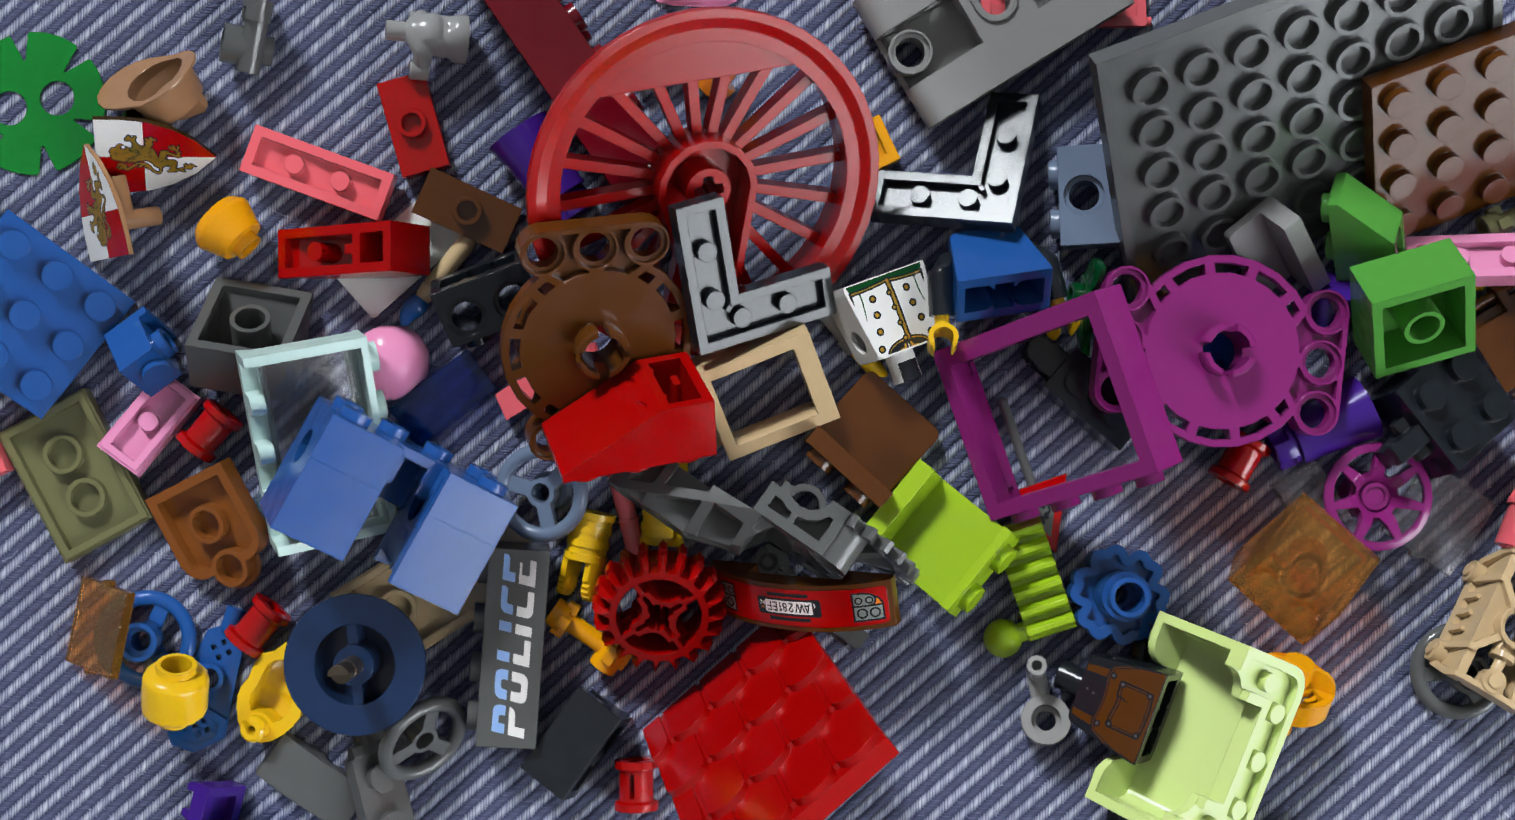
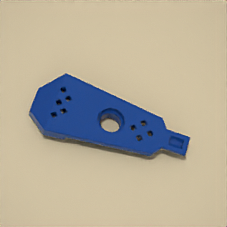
M228 604L221 625L207 630L194 656V659L200 662L206 669L215 670L219 677L218 683L214 687H209L208 708L203 717L206 722L204 723L201 718L196 722L197 727L193 724L177 731L166 730L171 745L195 753L225 738L244 652L228 640L224 631L230 624L236 625L246 614V610ZM219 654L221 655V658H222V659H220V660H219L218 657H217V655H219Z

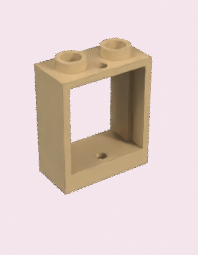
M805 324L691 358L715 401L717 447L724 446L729 461L841 418ZM792 350L811 401L732 432L711 381Z

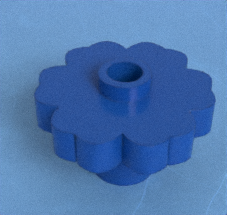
M1109 544L1102 549H1092L1086 557L1087 567L1080 566L1072 569L1070 584L1066 590L1067 598L1072 603L1078 605L1073 614L1076 624L1084 628L1090 637L1097 640L1109 636L1113 642L1119 645H1127L1134 640H1144L1149 635V622L1155 623L1159 611L1166 613V605L1170 598L1168 589L1158 584L1163 574L1162 567L1153 561L1149 554L1143 550H1131L1127 553L1124 547L1118 544ZM1121 587L1123 595L1122 598L1118 602H1116L1115 594L1117 589Z

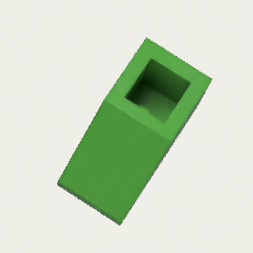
M1336 172L1331 193H1323L1321 200V221L1330 225V231L1327 232L1325 255L1327 260H1334L1336 281H1350L1349 267L1406 250L1403 212L1347 172Z

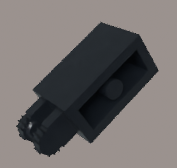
M1038 336L1023 342L1022 352H1020L1022 354L1021 359H1024L1025 363H1029V367L1042 378L1035 387L1107 450L1120 451L1131 439L1122 412L1107 413L1100 411L1089 398L1088 386L1091 359L1077 347L1064 351L1055 342L1051 343V339H1047L1046 336ZM1109 376L1102 383L1101 395L1107 403L1117 405L1119 402Z

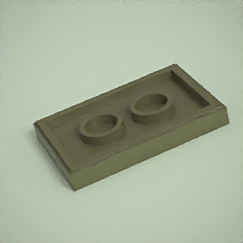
M82 388L54 403L42 419L32 415L0 432V441L65 564L82 558L154 519L144 501L148 497L137 476L97 447V444L111 427L90 388Z

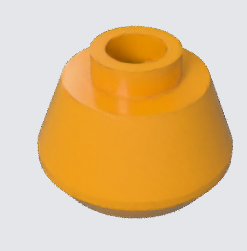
M227 196L214 204L203 215L195 228L197 246L204 251L227 260L236 256L239 259H244L250 255L261 241V238L258 236L261 226L248 200L244 197Z

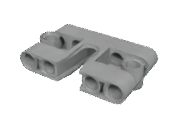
M854 0L852 5L886 59L889 71L897 77L925 126L930 130L1107 22L1135 2L1134 0H1004L1005 11L998 15L986 12L978 0ZM905 43L913 44L921 51L922 62L914 67H906L897 60L896 49Z

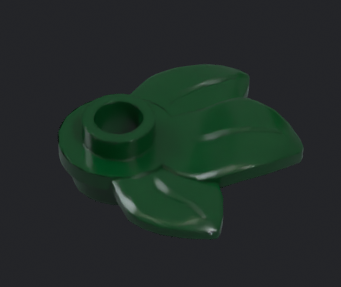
M1092 258L1086 272L1079 275L1076 283L1071 282L1067 290L1069 296L1066 297V301L1099 290L1106 272V266L1101 259ZM1089 318L1081 320L1077 329L1078 348L1086 356L1090 354L1091 332L1093 331Z

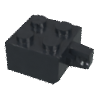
M1474 351L1396 373L1370 396L1379 418L1392 433L1374 452L1375 456L1386 469L1394 465H1402L1412 457L1416 462L1419 461L1423 465L1430 480L1459 472L1515 419L1514 402Z

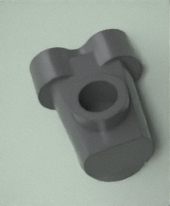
M243 0L242 25L224 23L219 50V62L234 64L237 71L260 75L261 65L270 67L274 53L275 38L266 36L268 24H271L274 2L267 0Z

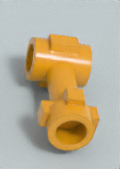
M560 598L545 619V623L552 627L549 632L560 638L566 631L595 652L591 656L590 662L602 673L614 676L618 670L622 671L633 655L628 654L618 659L616 649L619 644L604 646L602 632L596 630L594 626L577 615L582 606L572 599L568 603Z

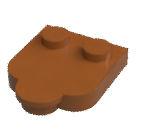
M230 457L144 500L181 568L189 576L201 580L215 576L224 586L235 588L247 587L258 579L262 569L259 553L266 547L269 540L267 524Z

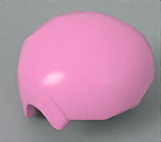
M383 325L364 334L367 336L368 342L374 341L377 347L380 370L373 371L376 390L383 391L386 401L406 396L427 377L429 371V351L419 334L402 325Z

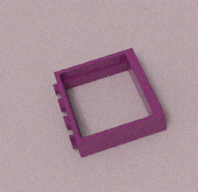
M1121 284L1092 291L957 343L956 351L952 356L951 346L934 352L933 357L990 521L1010 516L1013 524L1040 516L1041 513L1038 507L1050 504L1053 513L1081 504L1079 495L1090 492L1094 501L1123 492L1121 483L1131 480L1135 481L1137 488L1149 486L1165 480L1163 470L1183 462ZM1089 318L1139 460L1020 495L974 360Z

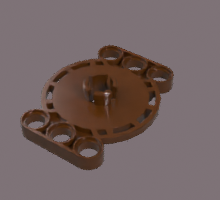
M638 212L537 222L521 230L516 238L515 249L524 269L534 276L524 283L509 304L501 325L499 353L503 373L516 398L534 414L527 421L524 433L531 452L541 460L554 461L549 446L542 445L536 441V435L542 429L544 421L609 378L615 377L636 360L686 351L690 356L691 337L683 295L664 270L655 265L664 258L669 250V234L659 219L650 213ZM645 227L655 229L657 231V239L650 248L636 250L631 247V239L635 232ZM591 233L605 235L607 239L606 245L600 253L592 256L580 253V243L585 236ZM548 238L554 241V252L546 260L534 261L527 257V249L536 239ZM662 283L672 292L677 304L665 301L657 289ZM681 319L682 324L680 345L675 342L676 334L674 321ZM596 326H603L608 336L612 337L609 343L601 350L594 352L585 351L591 342L599 338ZM510 338L515 339L517 357L512 363H510L509 358ZM526 377L531 388L535 391L532 399L520 388L516 379Z

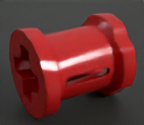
M207 398L203 403L205 410L187 431L180 430L176 435V439L194 456L210 464L216 459L214 452L232 431L239 432L243 427V423L222 404Z
M1240 431V436L1248 435ZM1259 440L1238 447H1227L1218 464L1211 465L1208 473L1232 488L1247 493L1251 487L1248 481L1262 457H1269L1272 450Z
M259 592L251 599L253 606L236 625L230 624L224 631L225 636L234 646L256 659L259 658L261 653H264L262 646L280 626L286 627L292 620L282 606L267 595Z
M627 756L616 758L614 760V768L619 770V799L614 802V810L621 813H648L658 810L659 800L654 798L653 770L658 768V765L653 761L652 757Z

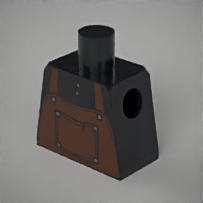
M1093 654L1089 658L1086 668L1067 660L1064 661L1056 673L1054 687L1075 696L1069 712L1071 723L1126 761L1136 765L1151 760L1183 672L1114 654Z

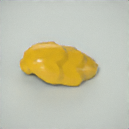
M287 642L275 651L261 653L254 663L248 679L240 687L236 705L237 720L240 726V734L248 742L264 743L273 741L291 729L303 715L293 701L285 681L284 654Z

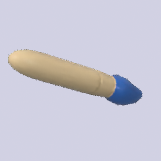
M461 235L430 272V275L423 281L417 293L411 295L404 302L399 315L402 326L409 325L427 311L429 302L432 301L430 297L431 281L456 272L474 249L476 241Z

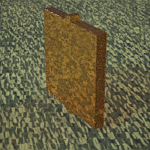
M82 576L65 660L84 668L86 675L98 674L108 679H118L136 593L117 587L114 580L101 581L92 577Z

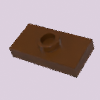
M431 167L412 209V213L500 253H503L522 211L521 208L433 167Z

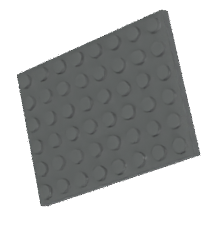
M1233 0L1088 54L1115 230L1120 240L1118 250L1121 266L1139 268L1147 275L1152 284L1160 275L1180 263L1207 255H1233L1224 237V232L1269 196H1272L1301 217L1311 241L1326 236L1327 232L1330 231V225L1321 221V200L1323 193H1331L1336 172H1347L1365 185L1361 78L1502 26L1503 0ZM1215 264L1216 273H1226L1240 268L1231 264ZM1200 266L1187 269L1172 279L1178 285L1184 280L1198 277ZM1123 275L1125 294L1131 303L1138 293L1137 284L1131 277ZM1162 289L1156 293L1158 298L1163 296Z

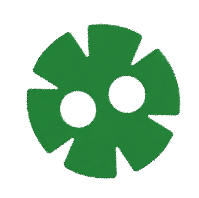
M29 32L25 61L22 59L11 37L8 36L0 40V94L8 91L16 92L24 98L27 105L26 115L21 122L15 125L0 123V135H3L0 140L1 168L19 174L38 175L40 172L41 147L44 146L55 169L61 170L82 156L84 144L89 143L92 146L94 143V135L75 122L74 119L92 120V116H105V109L98 105L97 95L103 86V81L96 66L90 59L64 72L77 49V46L69 40L49 33ZM51 82H64L71 87L74 93L73 106L65 114H49L41 105V92Z

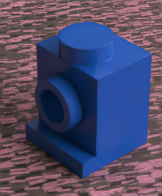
M145 306L104 335L119 372L150 397L183 374L174 356L179 352L177 345L173 341L177 338L174 331Z

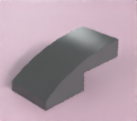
M289 732L278 737L256 769V774L265 782L322 820H350L356 812L346 770L329 762L325 752Z

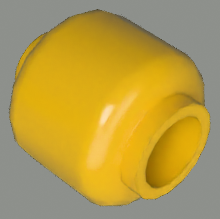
M171 653L159 658L146 668L142 676L141 709L143 716L149 722L170 731L181 730L195 724L204 717L208 708L210 684L208 670L200 662L187 654Z

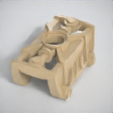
M1506 547L1479 559V561L1473 560L1464 567L1462 580L1466 583L1440 637L1430 641L1426 646L1424 658L1430 661L1429 664L1446 676L1461 682L1464 686L1507 712L1515 714V634L1513 639L1510 640L1505 632L1506 620L1511 615L1515 616V593L1511 583V578L1515 572V547ZM1493 643L1488 654L1494 660L1490 669L1479 671L1475 678L1467 675L1466 673L1477 650Z

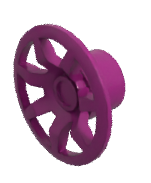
M1382 442L1365 443L1345 452L1335 461L1328 472L1323 490L1324 509L1334 530L1352 545L1374 551L1391 550L1412 540L1427 522L1433 499L1432 485L1423 465L1419 461L1416 462L1412 457L1406 461L1409 467L1390 477L1384 474L1385 467L1374 454L1383 444ZM1373 452L1369 471H1356L1347 465L1359 455ZM1342 473L1345 479L1339 487V500L1334 501L1335 484L1338 476ZM1415 474L1421 485V502L1398 495V488L1406 484ZM1395 508L1419 511L1413 525L1401 534L1398 522L1392 514ZM1343 509L1349 516L1358 519L1354 534L1342 524L1336 510ZM1378 520L1392 538L1381 542L1363 539L1371 528L1373 521Z

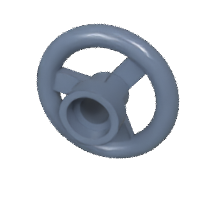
M529 445L514 452L504 462L499 471L497 481L509 488L506 495L510 499V491L527 496L529 502L537 508L541 527L527 523L516 511L508 526L518 535L532 541L550 542L558 540L573 531L582 520L588 504L587 482H572L574 495L571 509L567 516L557 523L554 510L564 507L569 502L572 495L571 482H562L557 467L552 471L542 472L534 479L529 480L514 475L522 464L529 460L537 459L531 452ZM543 484L549 489L548 499L542 496L541 488Z

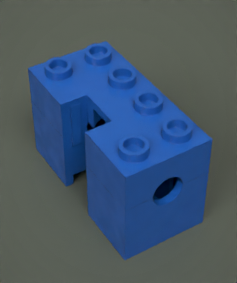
M319 395L259 502L270 528L343 561L375 502L380 497L400 507L373 555L375 560L390 565V569L393 570L388 582L458 615L518 508L506 495L509 488L497 481L496 475L474 463H470L466 470L451 462L454 454L431 441H427L425 446L421 447L407 440L410 432L390 420L382 418L379 425L373 423V419L363 413L364 408L347 398L337 395L332 402Z

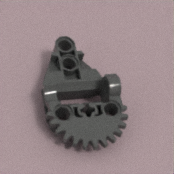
M677 462L649 467L637 473L621 472L611 474L607 480V483L616 491L682 537L727 550L736 556H739L744 550L767 542L788 554L790 559L819 578L842 580L854 562L863 563L872 570L873 568L876 569L879 573L895 574L896 582H902L907 586L909 584L913 585L920 575V570L915 567L916 564L906 558L907 554L894 547L895 543L879 535L876 528L865 524L858 515L851 514L850 511L834 500L827 505L821 490L811 484L802 483L793 486L785 480L783 485L779 486L772 481L754 508H751L715 485L712 488L708 487L679 467ZM799 494L811 495L818 504V510L803 508L793 498Z

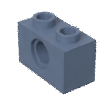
M1102 144L1057 147V160L1048 161L1050 190H1058L1059 209L1050 210L1051 238L1060 239L1061 247L1064 251L1118 247L1120 240L1115 230ZM1081 186H1092L1099 192V200L1091 209L1079 210L1071 203L1073 193Z

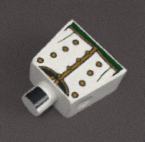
M923 260L833 291L836 314H832V317L856 362L864 365L885 359L894 385L922 376L913 348L927 343L929 331L934 325V318L929 317L927 274Z

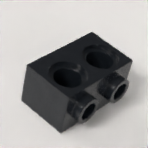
M516 250L431 281L430 297L452 348L463 344L468 348L480 346L490 341L494 337L493 333L501 331V325L511 301L505 300L500 295L501 290L509 285L522 287L524 283L534 276L524 269ZM470 302L478 306L480 312L475 317L463 318L455 313L454 308L460 303Z

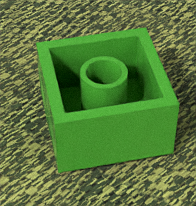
M1450 238L1349 267L1353 340L1376 379L1476 351V275Z

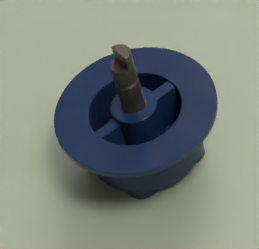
M360 593L338 595L322 601L311 608L295 625L288 639L284 654L285 681L297 707L316 725L342 735L361 736L376 733L400 720L412 708L419 697L426 676L424 644L410 618L401 609L387 600Z

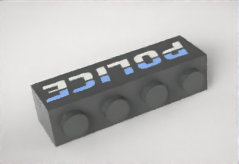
M499 541L477 580V583L487 584L486 602H475L473 632L483 633L482 652L472 651L470 681L480 682L478 701L468 700L466 730L476 731L475 747L536 749L550 563L549 544Z

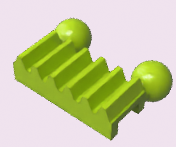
M1039 516L1020 523H1009L1002 526L1009 529L1019 540L1014 546L1017 554L1005 570L1023 621L1015 624L1008 619H997L986 627L983 634L984 645L992 655L999 658L1013 656L1020 649L1022 642L1028 640L1031 642L1077 627Z

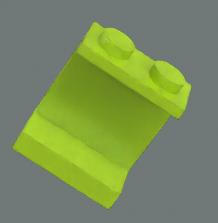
M921 459L917 461L893 490V495L866 523L876 528L879 535L895 543L894 547L907 554L906 558L916 564L915 567L920 570V575L914 583L955 617L962 610L968 613L977 605L985 593V589L981 586L994 571L997 574L1002 573L1017 554L1014 546L1019 540L1005 526L1002 527L995 520L990 521L989 516L943 480L934 469Z

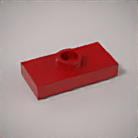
M409 75L376 84L401 174L405 180L429 174L431 167L439 171L452 167L429 82L411 80L408 78Z

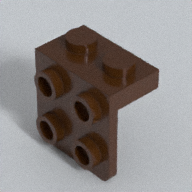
M867 372L836 404L841 418L817 426L805 438L804 441L811 447L805 455L826 474L835 468L845 477L848 482L843 486V489L862 507L865 508L871 501L875 506L881 508L893 495L891 490L937 440L938 430L876 373Z

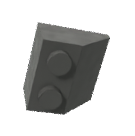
M216 277L184 344L191 386L243 395L235 350H252L307 340L314 301L313 293ZM304 358L264 366L269 398L271 400L290 401L303 369Z

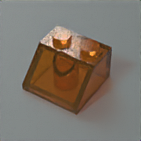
M1303 493L1234 553L1228 581L1300 644L1305 645L1341 615L1378 565L1380 558L1306 493Z

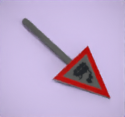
M1004 397L1000 398L998 405L1027 484L1026 487L1019 489L1020 495L1066 482L1067 473L1036 483L1008 401ZM1050 504L1038 507L1041 513L1039 517L1050 548L1056 553L1062 511L1053 513Z

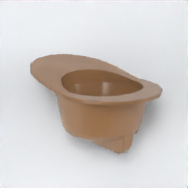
M187 50L174 55L136 61L122 68L101 87L97 95L98 105L110 111L134 109L148 120L165 125L204 113L208 103L202 94V81L193 68L196 54Z

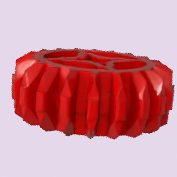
M664 539L658 544V550H650L649 546L642 541L638 546L637 555L624 548L620 553L619 562L609 560L605 566V575H599V578H597L595 584L596 593L592 597V609L595 613L594 626L596 630L602 631L604 646L619 644L616 649L618 659L632 654V662L635 668L643 660H650L655 672L660 667L661 661H669L676 670L680 664V657L684 656L690 661L695 662L698 657V648L710 651V647L713 645V636H720L723 629L722 619H724L727 613L726 602L723 600L725 597L724 584L717 581V570L714 568V565L704 567V557L701 552L688 558L687 547H685L684 543L673 552L668 551V545ZM634 587L637 591V599L632 601L631 608L623 612L620 601ZM697 599L699 603L697 611L684 623L681 619V613L688 609L690 602Z

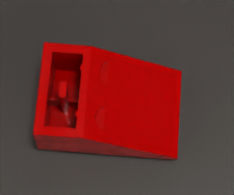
M687 351L636 360L618 375L609 378L542 423V431L563 483L573 481L589 482L600 476L621 472L637 473L649 467L675 462L690 463L702 457L717 455L715 401Z

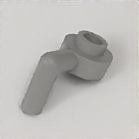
M1034 655L1028 659L1026 666L1031 700L1023 708L1021 727L1026 737L1033 743L1040 746H1052L1061 742L1068 734L1071 726L1069 720L1070 711L1062 700L1050 694L1046 675V660L1039 655ZM1039 714H1051L1055 719V726L1048 731L1041 730L1036 724V718Z

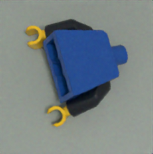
M1017 226L1015 233L961 229L960 232L953 233L949 237V252L939 255L927 279L929 317L934 318V325L931 327L928 335L927 350L931 356H934V339L945 337L952 345L951 356L955 353L959 334L957 329L950 324L949 317L954 316L956 322L1045 310L1050 306L1053 307L1065 302L1064 298L1069 295L1056 255L1050 250L1030 241ZM1081 321L1067 325L1070 336L1078 329ZM1061 328L1046 334L1050 339L1057 340L1061 334Z

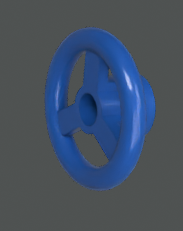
M142 590L122 597L107 611L99 630V649L107 668L118 679L132 686L141 687L144 673L137 672L125 665L118 656L116 649L119 650L126 660L131 662H143L151 659L154 663L162 656L168 654L162 645L164 637L161 629L169 613L176 619L181 630L182 642L179 653L194 656L197 644L195 623L189 611L180 601L160 591ZM154 605L148 620L131 623L125 626L119 634H115L116 626L126 612L137 606ZM141 632H145L150 638L148 648L143 647L139 641Z

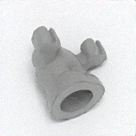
M420 9L418 11H410L406 22L386 20L385 40L406 42L412 51L413 60L409 61L408 67L410 71L409 79L428 81L429 67L433 56L447 58L453 63L465 65L470 38V20L468 15L445 16L428 13Z

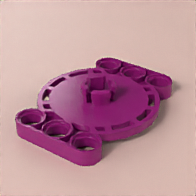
M1207 255L1180 263L1160 275L1152 284L1142 270L1133 266H1121L1104 276L1099 289L1112 286L1114 280L1120 275L1131 277L1137 284V296L1133 302L1128 304L1165 411L1182 421V429L1170 423L1174 436L1183 441L1206 447H1238L1265 438L1281 428L1286 422L1296 433L1304 436L1324 435L1330 432L1337 424L1350 318L1349 305L1340 293L1333 290H1320L1312 292L1301 299L1298 292L1279 273L1258 261L1235 255ZM1215 264H1231L1245 269L1241 275L1235 273H1216ZM1200 266L1198 277L1184 280L1178 285L1172 279L1187 269ZM1257 274L1270 280L1282 294L1277 296L1268 287L1256 281ZM1162 289L1163 296L1158 299L1156 293ZM1319 299L1330 302L1335 312L1333 322L1325 328L1318 326L1311 317L1312 306ZM1290 303L1294 308L1291 313H1289L1288 309L1286 308V306ZM1218 333L1227 336L1234 346L1233 361L1224 370L1214 362L1211 353L1203 352L1204 344L1211 343ZM1094 334L1088 386L1089 398L1100 411L1107 413L1122 412L1119 404H1109L1101 395L1102 383L1109 377ZM1314 349L1322 350L1329 359L1328 371L1320 378L1312 376L1306 368L1305 361L1307 355ZM1309 399L1317 400L1324 409L1322 422L1314 428L1306 426L1300 418L1301 406ZM1278 405L1282 410L1280 414L1275 410ZM1260 419L1269 423L1254 433L1240 436V427L1253 424ZM1198 428L1221 429L1226 439H1209L1197 436L1196 433Z

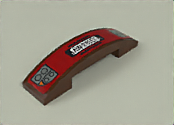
M713 560L710 563V566L714 565V568L717 570V581L724 584L725 597L723 600L726 602V614L745 622L793 631L846 632L897 625L901 621L895 574L848 571L842 580L759 573L758 563Z

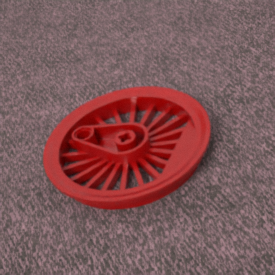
M721 6L691 8L665 14L622 33L600 48L581 65L551 104L540 126L530 157L526 183L527 222L530 225L537 222L562 220L561 212L641 197L608 215L643 212L650 213L659 219L670 238L669 247L672 252L668 276L681 290V280L667 205L716 192L724 198L738 287L752 283L744 266L748 238L779 269L772 276L822 262L830 267L833 285L848 266L859 247L869 224L875 203L879 176V152L872 114L863 92L843 62L820 40L803 28L785 19L762 11ZM795 65L800 68L793 77L738 128L773 68ZM750 72L720 123L731 75ZM713 78L703 126H701L698 81ZM683 83L687 127L683 128L665 86ZM813 83L823 101L822 105L751 141ZM652 89L671 130V134L666 137L626 93ZM612 96L659 145L655 149L587 115L588 111L599 97ZM828 121L830 122L833 145L755 159ZM580 127L649 162L641 163L569 153L568 150L577 129ZM833 162L830 187L757 178L758 175ZM563 169L643 178V180L560 194ZM756 193L825 202V205L817 223L812 227L757 200ZM753 213L806 239L788 262L751 225ZM648 227L639 229L631 239V247L637 249L656 230ZM601 233L588 234L582 239L579 249L605 235ZM657 233L648 248H650L655 243L657 239ZM540 238L532 242L538 261L546 260L554 252L555 243L548 238ZM665 286L663 298L667 303L677 304L672 292ZM681 319L674 321L675 342L679 345L682 334ZM596 326L599 332L608 336L603 326ZM691 343L690 355H699L693 351Z

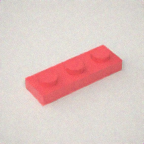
M257 124L239 168V171L374 221L383 220L398 179L396 175Z

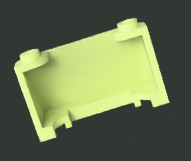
M1159 611L1148 637L1149 655L1157 664L1181 671L1183 676L1157 746L1150 761L1136 765L1126 761L1119 755L1105 758L1095 768L1085 797L1127 820H1253L1303 697L1305 689L1304 674L1299 667Z

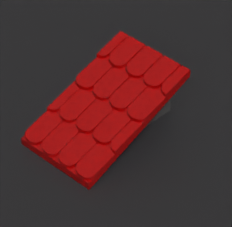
M760 626L736 647L734 653L730 652L699 680L700 683L698 685L694 684L663 711V716H658L642 730L651 757L658 765L666 791L673 799L680 820H824L900 753L813 632L777 629Z

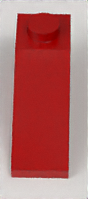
M387 220L278 230V279L398 278L430 275V226Z

